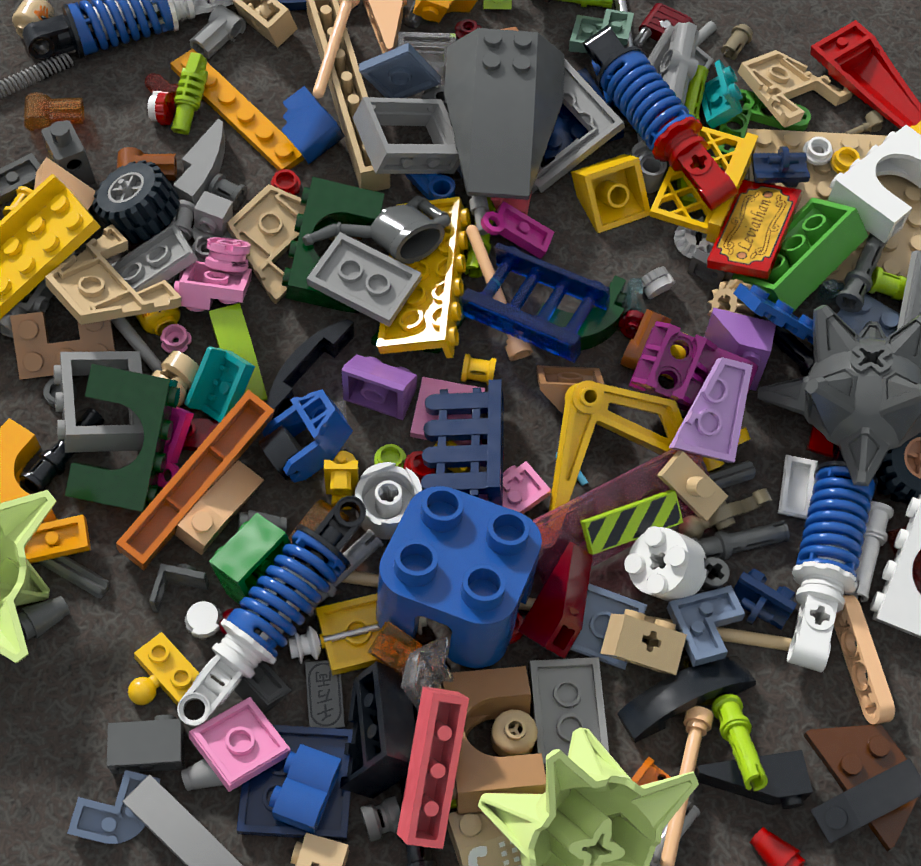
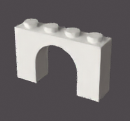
M905 125L897 132L892 131L889 133L880 146L874 145L868 151L866 157L862 160L856 159L846 173L840 172L830 184L832 190L827 201L855 207L865 229L883 243L887 242L903 228L912 207L888 191L879 182L877 176H900L921 188V135L908 125Z
M920 494L918 498L913 497L908 505L906 516L910 517L906 530L901 528L897 534L894 547L898 551L894 561L888 560L884 568L882 579H885L886 582L882 593L879 591L875 593L870 610L874 611L873 620L921 639V594L917 590L912 576L915 557L921 550Z

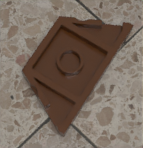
M881 724L811 729L804 734L806 740L844 792L907 760ZM918 797L868 823V826L886 851L895 847Z

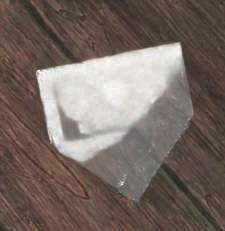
M447 637L438 638L409 654L402 677L401 688L417 710H419L422 687L441 689V683L454 681L453 674L445 664V660L448 658L446 651L449 648Z

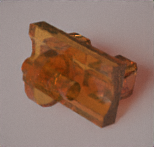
M390 622L384 623L368 650L369 654L415 685L421 687L429 670L439 658L433 651Z

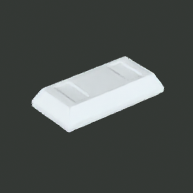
M785 455L778 514L807 519L810 499L813 495L812 490L815 484L814 472L818 461Z

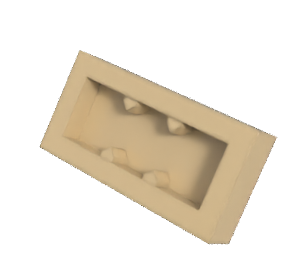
M677 451L657 474L704 521H708L728 497L684 451Z

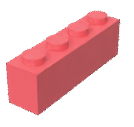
M422 687L397 835L407 845L443 849L469 703V698L457 691Z

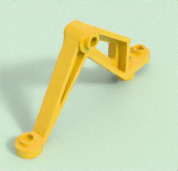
M590 380L582 381L569 387L565 394V407L547 525L543 526L542 521L535 522L541 533L542 544L558 536L595 424L667 459H671L678 450L670 449L669 446L683 422L675 400L600 384ZM609 403L659 415L667 437L665 438L609 411ZM746 426L741 427L738 445L751 439ZM686 453L704 472L711 471L725 464L723 461Z

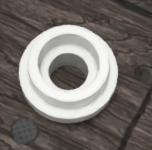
M814 137L807 141L802 151L806 152L807 161L813 165H825L831 160L833 155L831 143L823 137Z

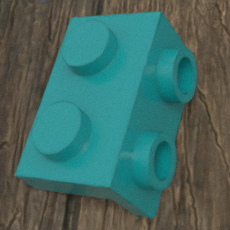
M720 59L714 62L718 76L705 83L701 103L706 122L711 129L727 123L731 118L743 112L740 104V99L743 96L735 83L738 81L737 76L731 66L725 67Z
M211 346L207 347L184 404L189 408L202 410L218 422H221L243 396L255 366L232 351Z

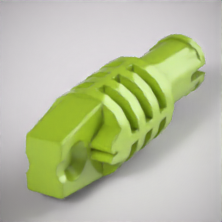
M191 52L186 68H183L174 98L175 105L177 106L171 127L174 133L189 135L194 112L198 111L201 106L200 102L203 98L202 94L205 90L204 86L207 82L208 72L205 71L207 60L200 53Z

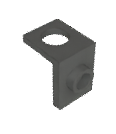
M161 563L149 603L153 612L158 613L168 582L208 590L209 581L207 574L197 571L194 567L187 564L172 566Z

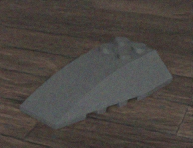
M477 28L447 47L444 99L449 111V120L453 128L455 146L459 153V163L468 196L529 200L541 161L545 155L551 133H553L557 116L563 104L565 54L538 32Z

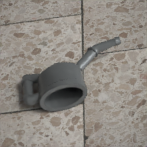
M414 196L406 205L387 207L382 210L371 226L342 224L338 222L311 234H306L302 237V241L305 246L313 245L315 242L335 237L339 232L349 237L371 238L397 261L403 264H411L424 259L438 248L444 238V228L450 225L451 218L447 212L435 207L427 198Z

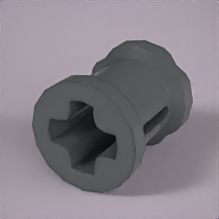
M221 173L212 179L208 188L209 193L233 201V210L235 211L246 199L248 193L247 186L243 184L238 186L226 180V176Z
M711 557L704 561V569H707L706 579L698 592L703 593L722 588L727 582L730 570L723 560ZM710 574L715 576L713 580L708 578Z

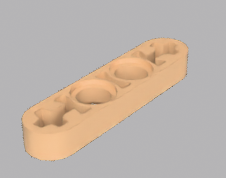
M843 595L845 599L844 608L836 613L834 628L863 715L870 724L891 722L895 715L894 701L861 605L854 595Z

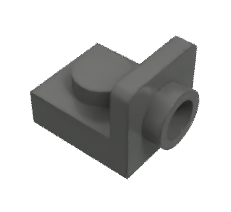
M697 248L687 271L689 274L719 288L720 282L732 280V276L735 273L707 268V259L710 253Z

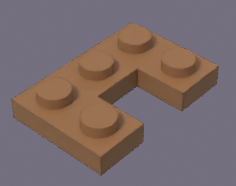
M45 312L10 316L20 380L54 375L53 366L60 365V352L116 351L111 320L83 325L78 322L79 340L49 343Z

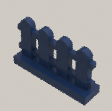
M502 379L489 380L488 392H481V388H473V393L449 394L448 389H440V394L428 396L425 399L426 411L430 415H439V420L428 421L423 427L424 435L427 440L438 443L437 446L426 448L422 453L424 465L428 468H436V474H427L421 479L422 490L430 487L445 486L478 498L479 494H488L489 502L503 506L504 394ZM488 413V418H481V414ZM472 414V419H448V415ZM471 440V445L447 446V441ZM480 440H487V444L480 445ZM471 467L470 472L446 473V468ZM480 467H487V472H480Z

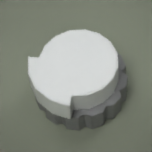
M662 266L644 275L636 283V286L641 293L646 294L648 299H652L668 291L675 284V280L666 268Z
M200 601L188 609L184 622L188 633H191L194 638L206 640L220 632L219 622L223 617L222 612L215 604Z

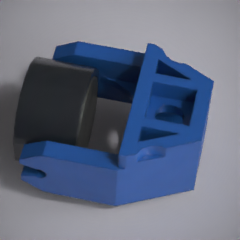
M323 389L308 393L304 397L290 399L293 405L270 421L262 432L264 437L259 440L262 450L277 471L287 481L290 479L294 483L304 481L324 467V460L333 461L353 432L341 411ZM308 428L315 440L302 449L294 437Z

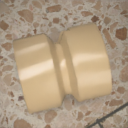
M174 350L161 363L162 371L156 370L151 376L178 381L177 388H180V398L177 407H180L186 400L187 391L191 388L199 365L186 354Z

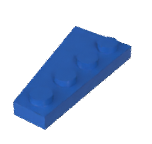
M741 283L733 294L754 313L761 317L765 316L781 328L785 327L803 340L805 337L808 338L807 341L813 345V319L805 314L798 318L792 314L794 309L780 299L773 303L767 299L770 294L754 284L751 289Z

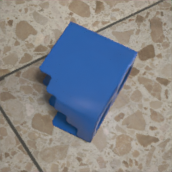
M305 86L283 101L284 106L288 110L283 115L287 124L282 128V132L300 151L308 165L345 137L337 122Z

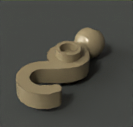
M763 488L753 492V496L744 500L728 504L724 501L708 521L701 520L693 515L685 516L683 518L684 523L679 525V533L690 538L697 537V539H700L707 528L716 526L718 531H722L736 524L735 517L754 511L768 504L772 499L767 488Z

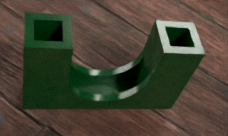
M312 177L310 188L304 187L300 205L306 206L304 214L298 213L294 231L299 232L298 241H291L288 258L293 259L292 268L285 267L281 286L287 287L285 298L359 314V311L307 285V277L321 258L316 253L313 245H304L302 237L338 222L342 224L371 226L381 213L384 193Z
M91 364L85 397L119 403L130 408L142 423L144 442L137 458L121 469H111L82 462L71 463L65 496L140 512L147 508L160 493L157 481L159 473L164 472L167 462V454L163 452L165 442L170 440L173 432L174 423L170 420L172 407H177L180 398V388H177L178 381Z

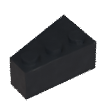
M377 661L353 680L348 719L349 722L354 723L351 743H345L344 755L349 756L347 777H341L340 781L341 789L372 799L407 776L415 733L409 674Z

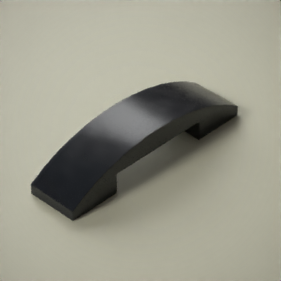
M346 319L320 330L302 343L286 360L273 382L267 404L274 409L272 420L291 407L292 402L290 399L294 398L292 387L324 352L335 358L353 339V321Z
M738 656L725 657L724 659L695 667L691 666L677 672L676 675L665 678L630 701L617 715L634 743L665 729V720L720 694L736 695L755 686L756 680Z

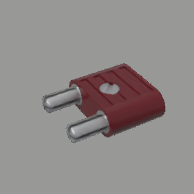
M656 3L640 25V33L633 43L635 46L642 47L648 37L659 41L665 29L670 25L674 27L678 22H690L693 24L694 22L688 15L662 3Z

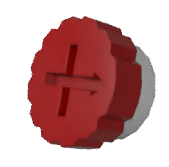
M153 91V95L148 100L149 118L160 125H170L175 113L173 95L170 92Z

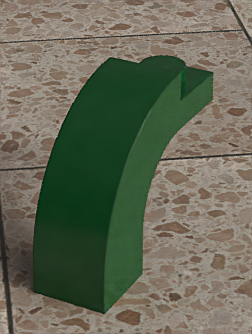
M615 275L599 304L585 312H566L543 302L530 325L529 341L544 348L562 352L582 351L603 343L619 328V321L625 311L622 307L628 295L623 292L626 280Z

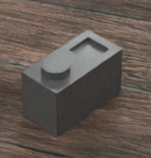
M158 715L154 717V720L108 723L107 767L112 774H124L125 770L136 773L184 770L185 727L182 720L176 719L173 715Z

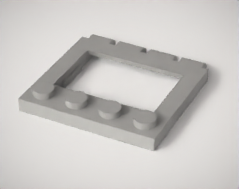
M565 58L563 104L589 132L581 139L577 138L563 149L544 168L540 166L531 194L536 190L540 193L544 192L625 128L624 122Z

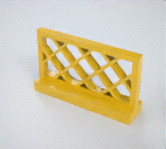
M702 126L700 136L704 137L707 141V150L712 149L716 156L713 159L718 165L721 164L734 182L737 190H739L750 167L752 154L755 153L758 135L747 132L745 138H741ZM728 144L736 148L733 152L723 155L718 146ZM670 166L650 209L649 216L707 234L706 241L715 243L735 196L711 211L683 172L674 171ZM683 177L687 187L675 191L671 181ZM692 193L697 202L684 207L679 197ZM671 200L674 201L678 208L671 212L659 209L662 203ZM702 209L706 219L704 222L694 220L690 217L689 213Z

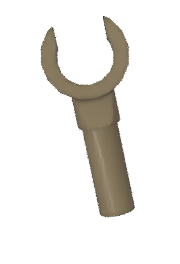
M873 110L866 114V123L845 133L860 134L866 131H880L884 121L883 116L876 110Z

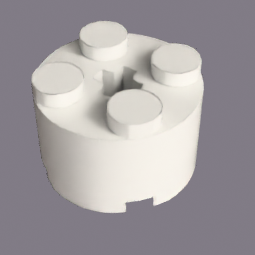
M383 462L375 464L364 471L356 486L355 497L362 500L366 508V515L361 527L366 532L368 529H371L379 539L389 540L392 538L410 500L418 492L422 491V486L412 470L407 467L404 469L396 466V463ZM356 510V517H357V519H358V518H359V515H358V512H357V510Z
M657 526L648 528L634 542L624 563L625 570L629 573L631 581L640 591L665 601H673L695 595L702 587L707 573V569H704L705 552L698 542L669 528Z

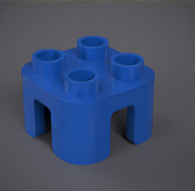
M436 486L418 492L410 500L380 560L376 604L378 625L390 638L404 644H411L418 631L419 618L422 616L444 624L451 629L452 634L448 658L452 662L469 668H483L498 662L504 656L510 644L520 603L526 604L531 594L542 544L539 528L529 517L520 512L453 488Z

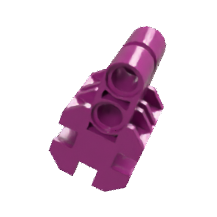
M656 321L628 388L636 392L675 400L679 410L688 412L718 358L724 357L753 365L748 392L759 366L748 359L718 348L717 345L707 338L697 334L695 337L680 332V327ZM671 346H682L686 351V358L676 359L673 357L670 351ZM662 374L671 376L674 380V387L672 389L662 388L658 382V377Z

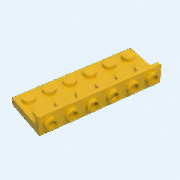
M54 174L46 178L0 221V319L101 227L73 192Z
M460 197L429 200L435 207L448 213L451 223L444 228V238L436 250L420 261L405 264L421 272L422 279L391 326L388 327L380 322L377 348L380 354L442 348L446 358H453L454 346L459 345L457 321H460L462 316L459 297L464 295V285L461 276L462 273L466 272L464 250L468 249L466 227L471 224L469 209H464Z

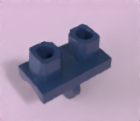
M781 146L778 149V153L752 154L751 162L755 183L770 185L771 183H782L786 187H797L800 182H809L810 172L807 169L806 152L790 153L787 146Z
M752 569L748 574L743 572L733 590L742 608L751 613L746 622L752 625L756 617H759L782 630L797 605L794 602L795 592L785 586H779L777 591L765 585L767 578L765 574L757 569Z

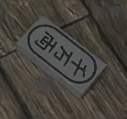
M328 660L305 662L309 727L345 729L341 674L332 676Z

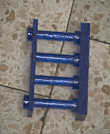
M497 243L495 253L496 265L499 267L482 292H476L469 288L466 289L461 297L463 315L575 363L581 354V335H578L577 332L594 306L607 311L610 306V288L599 281L589 280L525 254L516 247H508ZM510 271L526 277L510 304H504L493 299ZM537 283L553 288V292L538 315L533 316L521 311ZM566 294L582 300L566 327H559L549 322Z

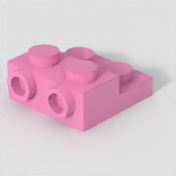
M196 261L180 272L179 281H175L174 290L181 296V306L194 312L210 310L214 299H219L224 304L243 303L251 281L252 269L242 272L222 271L207 267L205 262Z

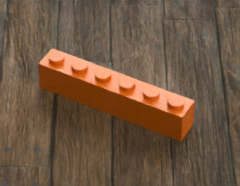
M248 389L116 542L117 550L144 571L176 533L177 525L192 507L236 463L264 430L266 425L272 420L274 409Z

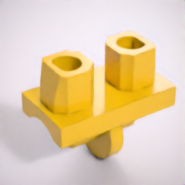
M339 451L333 461L324 460L326 494L332 495V508L341 498L355 495V489L359 482L358 460L348 451ZM344 507L341 510H350L352 507Z

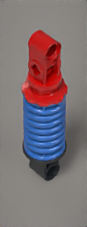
M608 25L583 42L589 56L601 68L597 76L598 86L602 91L608 93V96L614 101L620 112L626 117L635 131L639 133L642 140L645 141V144L652 151V155L656 160L661 162L669 161V165L674 171H682L711 211L738 194L732 179L707 152L708 143L700 136L702 123L699 119L689 114L688 108L683 105L679 97H676L675 92L670 89V86L664 81L663 77L657 73L656 68L651 65L642 48L638 46L625 48Z

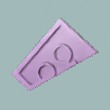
M724 357L718 358L669 448L727 463L735 462L753 365Z

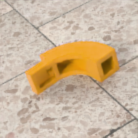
M10 418L0 427V503L30 495L21 488L19 475L26 464L41 448L35 434ZM53 509L50 510L42 523L57 520Z

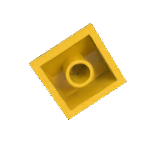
M622 154L571 172L577 198L597 233L649 216L650 206L638 157Z

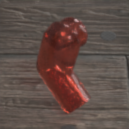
M151 73L145 78V86L152 94L153 91L170 92L173 95V99L175 98L178 84H170L161 75Z

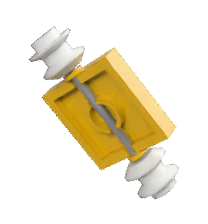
M377 593L317 607L316 616L321 631L319 638L317 631L311 626H308L306 634L299 635L296 632L293 637L287 638L291 658L298 657L300 664H302L304 656L309 654L315 660H318L321 647L322 649L325 648L332 676L369 667L376 661L387 663L399 660L400 652L396 640L387 636L378 625L376 619ZM420 616L417 632L419 635H422V627L427 626V620L425 617Z

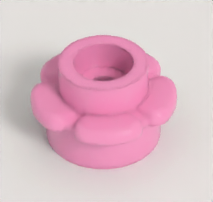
M171 324L162 331L160 336L161 347L167 353H171L174 350L183 353L187 350V345L191 343L192 337L182 325Z

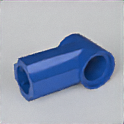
M436 173L405 174L410 182L428 200L456 197L455 182L449 176Z

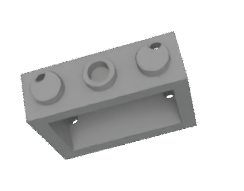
M362 98L353 116V121L375 174H454L460 165L458 150H456L455 136L450 124L449 114L442 99ZM380 125L426 126L433 144H388Z
M140 351L60 352V365L53 366L54 385L60 384L61 392H55L56 412H62L63 420H57L58 440H64L65 453L141 450L144 442L143 426L138 416L130 408H128L130 425L76 426L72 376L89 375L91 364L142 373Z

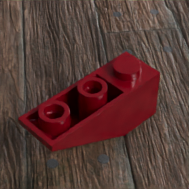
M571 541L518 629L525 636L564 659L582 630L593 555Z

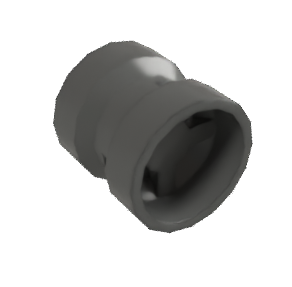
M395 796L385 798L381 804L375 806L367 804L360 807L362 820L366 824L370 843L380 840L383 834L389 832L397 834L401 811ZM377 811L380 812V816H381V819H382L384 828H382V826H381V822H380V819H379V816H378Z

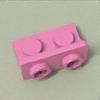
M527 461L518 467L515 465L511 466L503 473V507L525 514L550 496L551 489ZM479 494V498L489 501L488 494Z

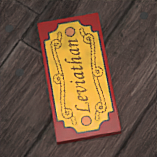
M743 180L707 259V268L768 280L800 203L802 190Z

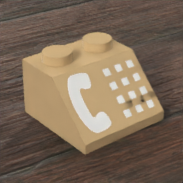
M456 811L449 814L447 829L460 866H522L520 851L483 812L458 814Z

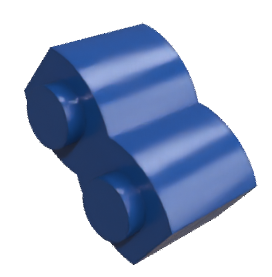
M300 744L296 753L291 751L283 768V772L287 773V777L282 787L276 785L269 801V806L273 808V819L315 834L328 799L338 779L342 767L341 758Z

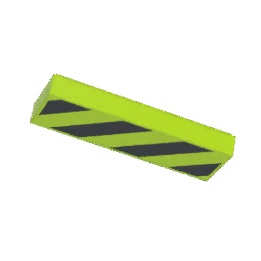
M668 490L580 521L588 553L592 555L636 540L652 526L670 528L684 523L677 494L674 490Z

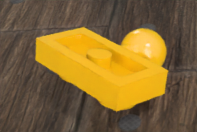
M161 632L134 652V659L150 677L134 679L128 687V696L137 705H147L155 698L157 688L161 687L178 706L179 701L193 685L199 672Z

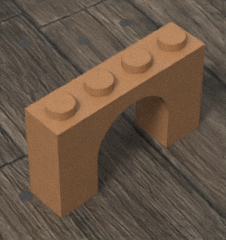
M526 666L442 673V688L437 689L457 691L469 698L452 800L456 799L457 813L482 812L478 807V803L484 793L543 794L546 792V774L542 753L506 757L490 756L478 751L466 738L476 725L487 720L496 719L502 712L514 709L521 710L530 715L531 692Z

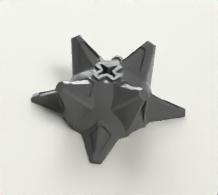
M827 305L817 307L813 310V366L808 375L759 387L757 399L804 415L808 424H812L829 442L839 446L853 485L869 486L888 451L901 447L907 440L921 433V314L886 337L878 322L869 321L858 335Z

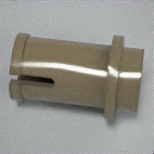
M745 24L735 26L731 31V37L721 48V53H725L724 56L735 60L745 44L747 45L751 42L752 29Z

